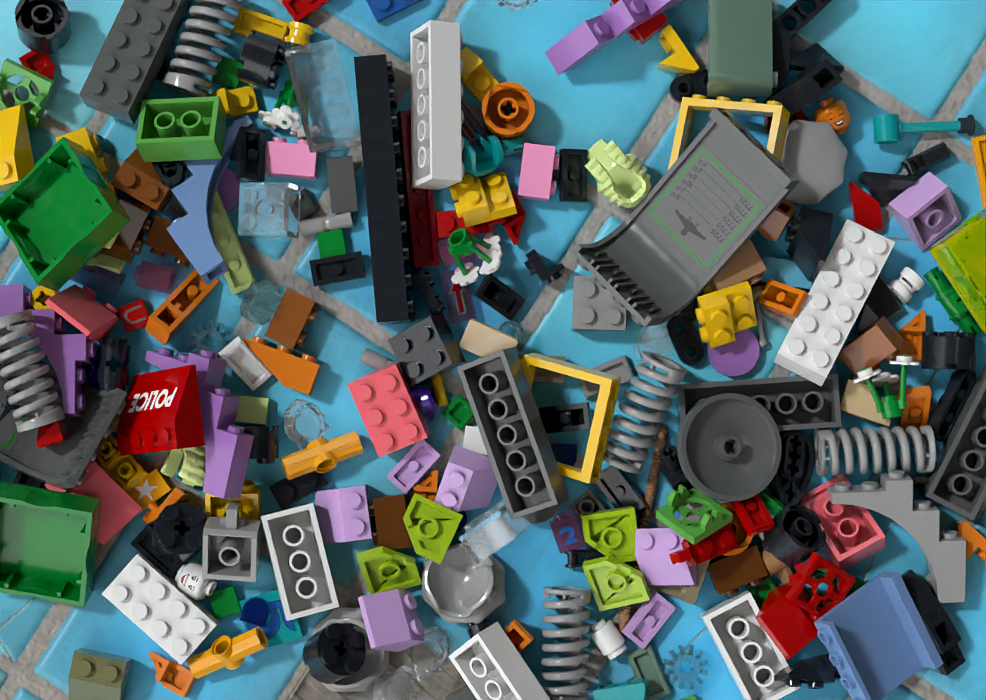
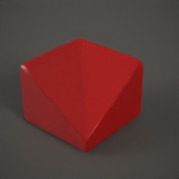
M59 420L38 428L37 447L44 448L67 441L69 437L64 421Z

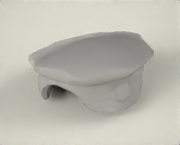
M794 120L788 125L781 163L800 180L785 198L791 204L816 205L844 181V169L848 151L829 122Z
M451 542L441 564L427 559L422 565L423 599L448 623L479 624L505 602V568L483 545Z
M337 607L313 628L311 636L330 624H347L364 635L365 660L358 672L332 684H322L333 692L364 691L388 668L389 651L371 649L361 608Z

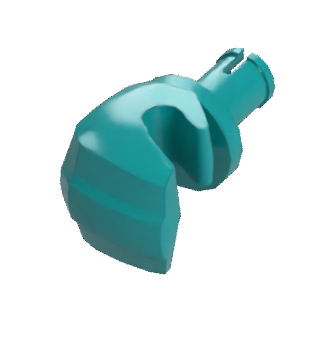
M474 133L477 144L473 147L471 142L463 137L462 163L468 174L476 177L483 176L496 170L497 166L502 165L504 156L522 153L524 144L519 136L499 141L495 135L488 136L485 139L479 134Z

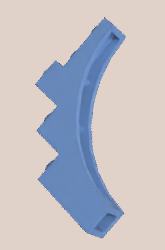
M248 115L242 119L235 120L226 129L222 159L182 160L181 162L192 176L184 179L181 184L171 190L187 215L175 219L171 226L167 228V231L206 285H209L229 271L219 254L213 234V202L220 178L231 161L230 154L239 127L255 128Z

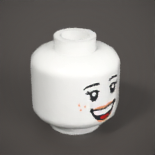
M194 561L187 565H182L175 578L178 589L198 601L204 599L207 595L211 596L217 585L214 579H202V565Z

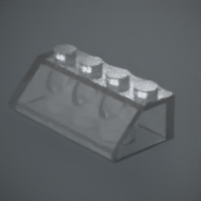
M336 38L284 50L309 152H335L361 146V136Z

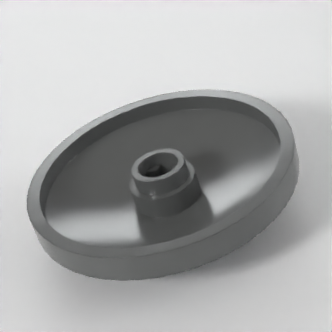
M723 393L700 401L688 412L678 433L677 453L684 475L699 492L715 500L741 501L757 495L772 481L781 460V438L774 419L760 403L745 395Z

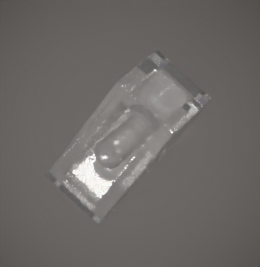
M665 322L656 326H643L635 340L636 345L632 346L636 361L641 360L644 365L647 363L642 361L643 351L654 352L667 358L675 356Z

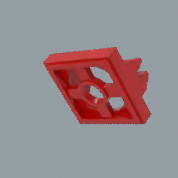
M813 551L806 564L801 562L794 566L797 570L796 574H789V582L792 584V587L785 598L819 619L845 599L856 578ZM818 569H828L824 578L816 580L811 577V574ZM836 576L837 584L833 585L831 582ZM822 582H827V593L819 596L817 594L818 585ZM805 584L812 587L813 593L808 603L803 595ZM822 600L824 606L817 607L819 602Z

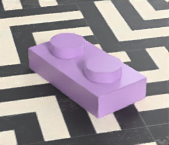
M424 439L418 441L386 477L406 494L441 454Z
M653 590L650 600L642 604L621 632L644 650L676 607Z

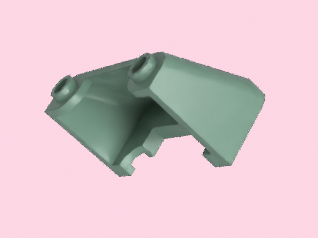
M707 0V97H771L772 88H777L778 73L773 72L772 14L777 12V0Z

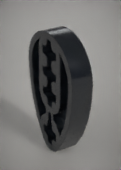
M795 430L780 432L781 460L778 470L770 482L772 495L784 507L786 505H790V507L797 505L803 497L810 483L815 462L812 443L807 436Z

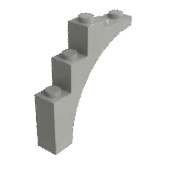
M890 470L888 474H880V485L874 481L862 482V485L851 486V483L838 482L835 483V486H827V497L832 504L855 505L874 510L891 518L907 530L917 541L925 556L931 575L932 593L940 603L965 602L966 540L955 530H943L939 534L940 510L928 500H917L913 504V480L907 473L902 470Z

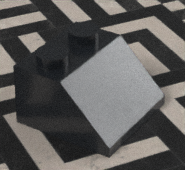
M802 206L798 216L793 215L791 225L786 229L784 241L788 242L787 253L806 279L814 282L826 262L834 214Z

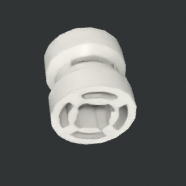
M905 267L900 272V277L897 280H892L887 287L896 298L906 304L912 298V293L919 291L925 283L916 272L909 267Z

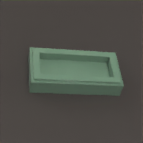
M650 643L644 650L640 647L626 653L636 680L649 678L648 700H657L671 694Z

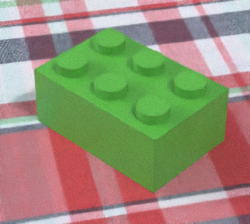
M220 96L142 100L135 145L143 161L222 159L227 113Z

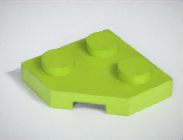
M414 493L403 521L416 554L441 564L463 515Z
M633 506L581 514L583 535L586 543L603 555L611 556L621 562L636 561L635 540L637 523Z
M384 546L356 553L370 594L395 589L403 590L422 584L413 557Z
M611 556L583 562L582 567L599 611L650 600L651 594L641 571Z

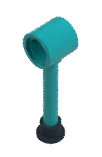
M884 114L873 117L874 144L901 142V134L958 131L959 134L968 133L969 136H973L975 132V119L973 115H968L967 118H958L957 121L901 123L898 114Z

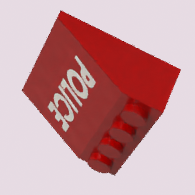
M196 365L134 375L126 399V405L117 428L118 436L116 443L120 456L205 446Z

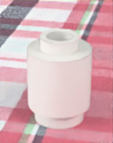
M601 619L590 627L592 632L589 635L603 656L607 655L611 660L626 650L625 639L611 620L605 621Z

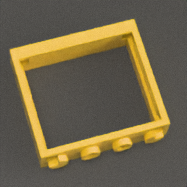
M697 94L692 95V98L682 97L668 170L688 147L695 110L712 112L715 107L724 108L729 113L772 117L766 149L781 162L790 112L782 103L767 101L766 104H760L752 99H742L741 102H736L721 96L717 97L716 100H712Z
M537 353L525 354L520 361L530 389H532L536 366L600 385L582 469L557 462L562 476L588 484L599 480L622 377Z

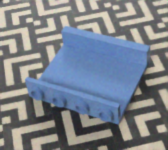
M882 571L814 622L818 630L817 635L820 641L825 644L830 654L829 659L837 668L841 676L840 681L844 688L848 690L852 700H881L922 667L937 669L944 664L900 573Z

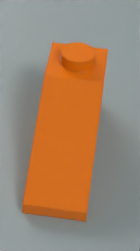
M194 270L149 316L145 331L166 346L218 285L219 280L216 279L209 285H206L198 272Z

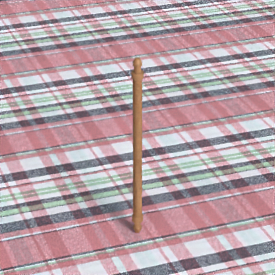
M661 424L658 438L654 440L655 452H653L654 455L652 456L653 462H651L652 465L650 466L649 482L646 485L647 492L644 495V500L647 504L641 509L642 515H640L638 529H648V522H650V512H652L651 509L653 508L652 502H654L653 499L655 498L654 492H656L657 479H659L660 473L659 465L662 463L660 451L667 446L668 442L665 441L666 434L668 433V427L665 424ZM637 560L631 561L630 566L639 570ZM631 605L622 606V611L618 614L620 622L617 629L622 636L624 634L621 631L627 625V622L631 620Z

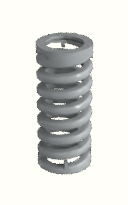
M194 0L198 6H192L189 9V14L193 19H187L184 23V27L188 32H183L179 36V40L183 45H178L174 49V53L178 58L170 60L169 66L175 72L168 71L162 81L163 84L193 97H207L209 90L202 88L200 91L194 85L210 89L212 82L185 68L215 76L217 74L216 68L190 55L220 63L222 61L221 55L195 42L211 45L222 50L226 49L227 44L199 28L220 33L227 37L231 36L232 31L203 15L219 18L232 24L236 23V16L226 13L208 2L240 10L242 6L239 1L242 2L243 0Z
M31 309L0 317V336L4 335L0 337V350L8 349L0 353V364L15 362L2 368L0 376L3 378L19 376L6 382L3 387L6 391L25 389L10 396L8 402L11 405L32 402L16 409L12 415L16 419L36 416L26 422H23V420L15 422L18 433L66 418L61 405H47L58 398V392H41L54 384V380L51 377L37 378L49 371V365L45 363L31 365L43 359L45 352L43 350L24 352L39 345L41 342L38 336L20 338L35 331L36 324L30 322L10 326L24 319L26 321L33 320Z
M643 351L642 361L647 364L650 363L651 366L638 364L636 370L644 376L657 380L666 388L655 386L639 377H632L630 383L643 391L655 395L661 401L650 399L631 389L625 390L624 395L626 398L648 407L654 413L645 412L627 402L619 403L618 407L622 412L643 420L649 426L640 425L619 414L614 415L612 418L614 423L638 433L643 439L635 438L625 431L610 427V437L631 445L635 449L630 451L615 442L607 440L603 458L607 463L635 474L641 472L643 468L641 460H645L648 457L647 448L654 444L653 435L659 433V422H663L666 418L664 410L669 409L672 405L670 397H674L678 393V388L675 384L681 383L687 373V370L675 361L650 351ZM657 367L661 370L666 371L667 373H660L657 370H655V368ZM614 457L620 458L629 464L619 462Z
M923 425L918 430L915 426H908L904 430L900 426H894L889 430L884 426L879 427L876 431L872 427H866L862 432L857 427L851 428L848 432L844 428H837L834 434L829 428H817L814 433L813 442L816 473L818 476L828 475L826 460H830L831 474H839L840 441H842L844 470L847 475H852L854 472L853 445L856 440L859 473L867 474V445L870 439L873 472L880 474L882 472L881 444L883 438L886 444L887 471L896 470L897 468L895 444L898 438L900 443V467L902 471L909 473L911 469L909 447L911 437L913 439L911 445L915 446L914 461L916 471L918 473L933 472L936 448L932 427L930 425ZM927 440H928V445H929V453L926 452V441H927ZM828 445L830 449V456L826 455V448H828Z
M575 586L543 587V598H551V595L563 596V599L567 597V600L544 601V609L572 612V614L544 615L542 621L544 623L560 624L574 628L544 629L542 636L575 642L543 644L541 646L544 652L574 655L563 658H543L541 660L543 666L573 669V671L543 672L541 673L542 680L562 681L574 685L542 688L550 700H588V692H583L588 688V682L582 677L586 676L589 672V668L583 664L589 659V654L583 649L588 647L590 640L583 634L589 632L590 625L582 620L590 616L589 609L583 606L591 601V589Z

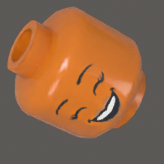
M829 96L818 102L819 107L813 111L816 122H829L837 135L849 129L848 125L851 123L852 117L844 100H834L833 96Z

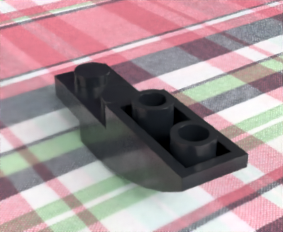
M909 569L901 577L944 663L938 670L940 674L948 676L966 661L957 644L962 639L948 614L931 590L913 570Z
M828 653L792 663L775 674L774 681L785 682L786 687H801V684H807L808 689H824V684L834 683L835 680H840L841 676L837 668L831 663L829 659L830 654Z

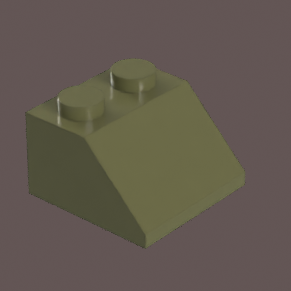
M85 648L74 651L68 677L69 700H124L132 658Z

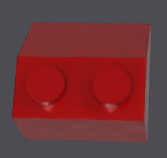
M790 582L769 592L755 618L786 660L792 658L817 636L818 632L814 624L818 618L785 598L792 587ZM803 588V595L808 603L810 598L805 588Z

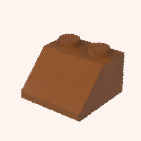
M137 148L123 162L111 183L116 188L161 214L173 196L171 190L175 188L166 187L160 182L152 163L144 162Z

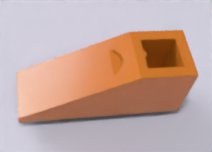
M254 335L252 340L244 339L246 345L283 386L307 395L312 394L322 367L316 364L317 358L302 354V357L299 358L291 355L293 349L279 344L277 349L267 346L268 340Z

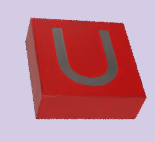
M143 299L117 308L126 333L147 325L150 315Z

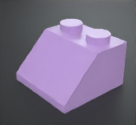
M931 172L926 173L888 204L895 220L921 251H924L963 220L949 186Z
M455 445L434 502L457 512L488 507L498 483L489 457Z
M367 484L315 491L319 529L323 544L373 538Z
M671 528L636 529L635 557L647 586H692L697 584V565L688 566L687 561L676 564L671 562L669 554L683 549L681 542L685 539Z
M395 589L358 597L371 649L399 652L424 642L422 634L424 631L423 625L418 619L416 612L417 603L411 591Z

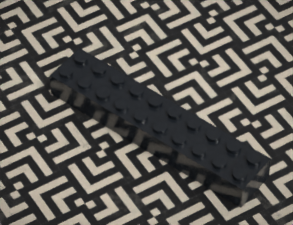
M386 54L354 57L376 321L379 325L411 323V317L415 316V304L413 299H409L408 291L413 290L411 272L407 273L406 264H411L409 247L404 246V238H409L406 219L402 220V212H406L404 193H400L399 186H404L403 170L397 166V160H402L401 146L399 140L395 141V134H399V123L397 114H393L392 109L397 108V97L395 88L390 86V82H395L394 66L392 61L388 62Z

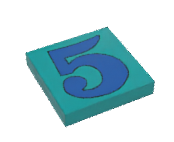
M278 589L238 601L246 632L260 626L268 639L267 648L304 636L299 618L289 621L285 619Z

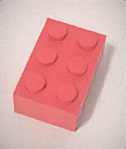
M398 361L355 378L347 384L379 458L426 439L430 435L431 431L420 405L410 393V386Z

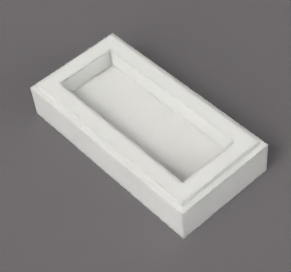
M239 336L218 353L252 391L273 375Z

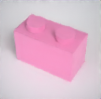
M272 137L271 141H266L265 176L317 180L319 148L317 145H313V141L300 139L298 143H287L286 138Z
M524 143L517 198L548 202L550 195L555 196L557 180H552L553 169L558 170L560 154H555V146Z

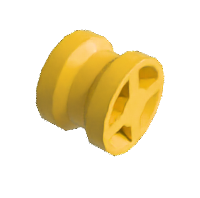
M290 21L288 26L290 32L285 37L287 44L300 49H310L311 43L309 39L314 34L315 28L304 23Z
M38 286L31 293V305L36 310L52 309L45 302L48 298L59 292Z

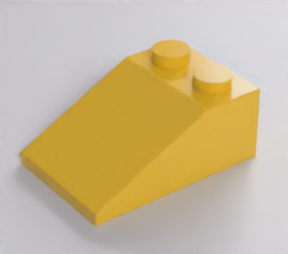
M24 105L0 110V192L9 190L34 167Z

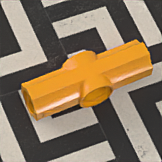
M353 431L330 440L326 438L315 439L305 449L280 457L286 477L288 480L315 470L318 473L328 472L335 468L338 462L362 454L363 448L358 434Z
M260 626L232 639L225 635L220 636L213 642L210 649L188 658V667L196 679L223 667H226L228 670H234L243 663L245 657L267 648L268 639Z

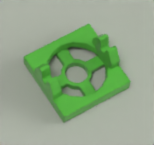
M9 58L5 59L0 71V110L10 108L4 97L3 90L5 89L13 94L16 100L14 106L24 105L28 102L35 104L34 108L25 114L27 125L34 129L39 128L55 81ZM13 75H24L22 82L17 85L7 81ZM32 81L38 88V95L34 94L33 88L31 87ZM19 86H24L28 89L30 94L28 100L19 98L17 94Z
M680 484L678 492L674 489L671 490L667 498V504L656 510V518L695 545L733 520V513L699 492L695 487L688 491L686 487ZM699 503L703 507L697 510L689 509L685 505ZM676 511L683 515V520L680 522L674 517ZM690 515L700 516L702 519L700 521L693 522L688 520L687 517Z

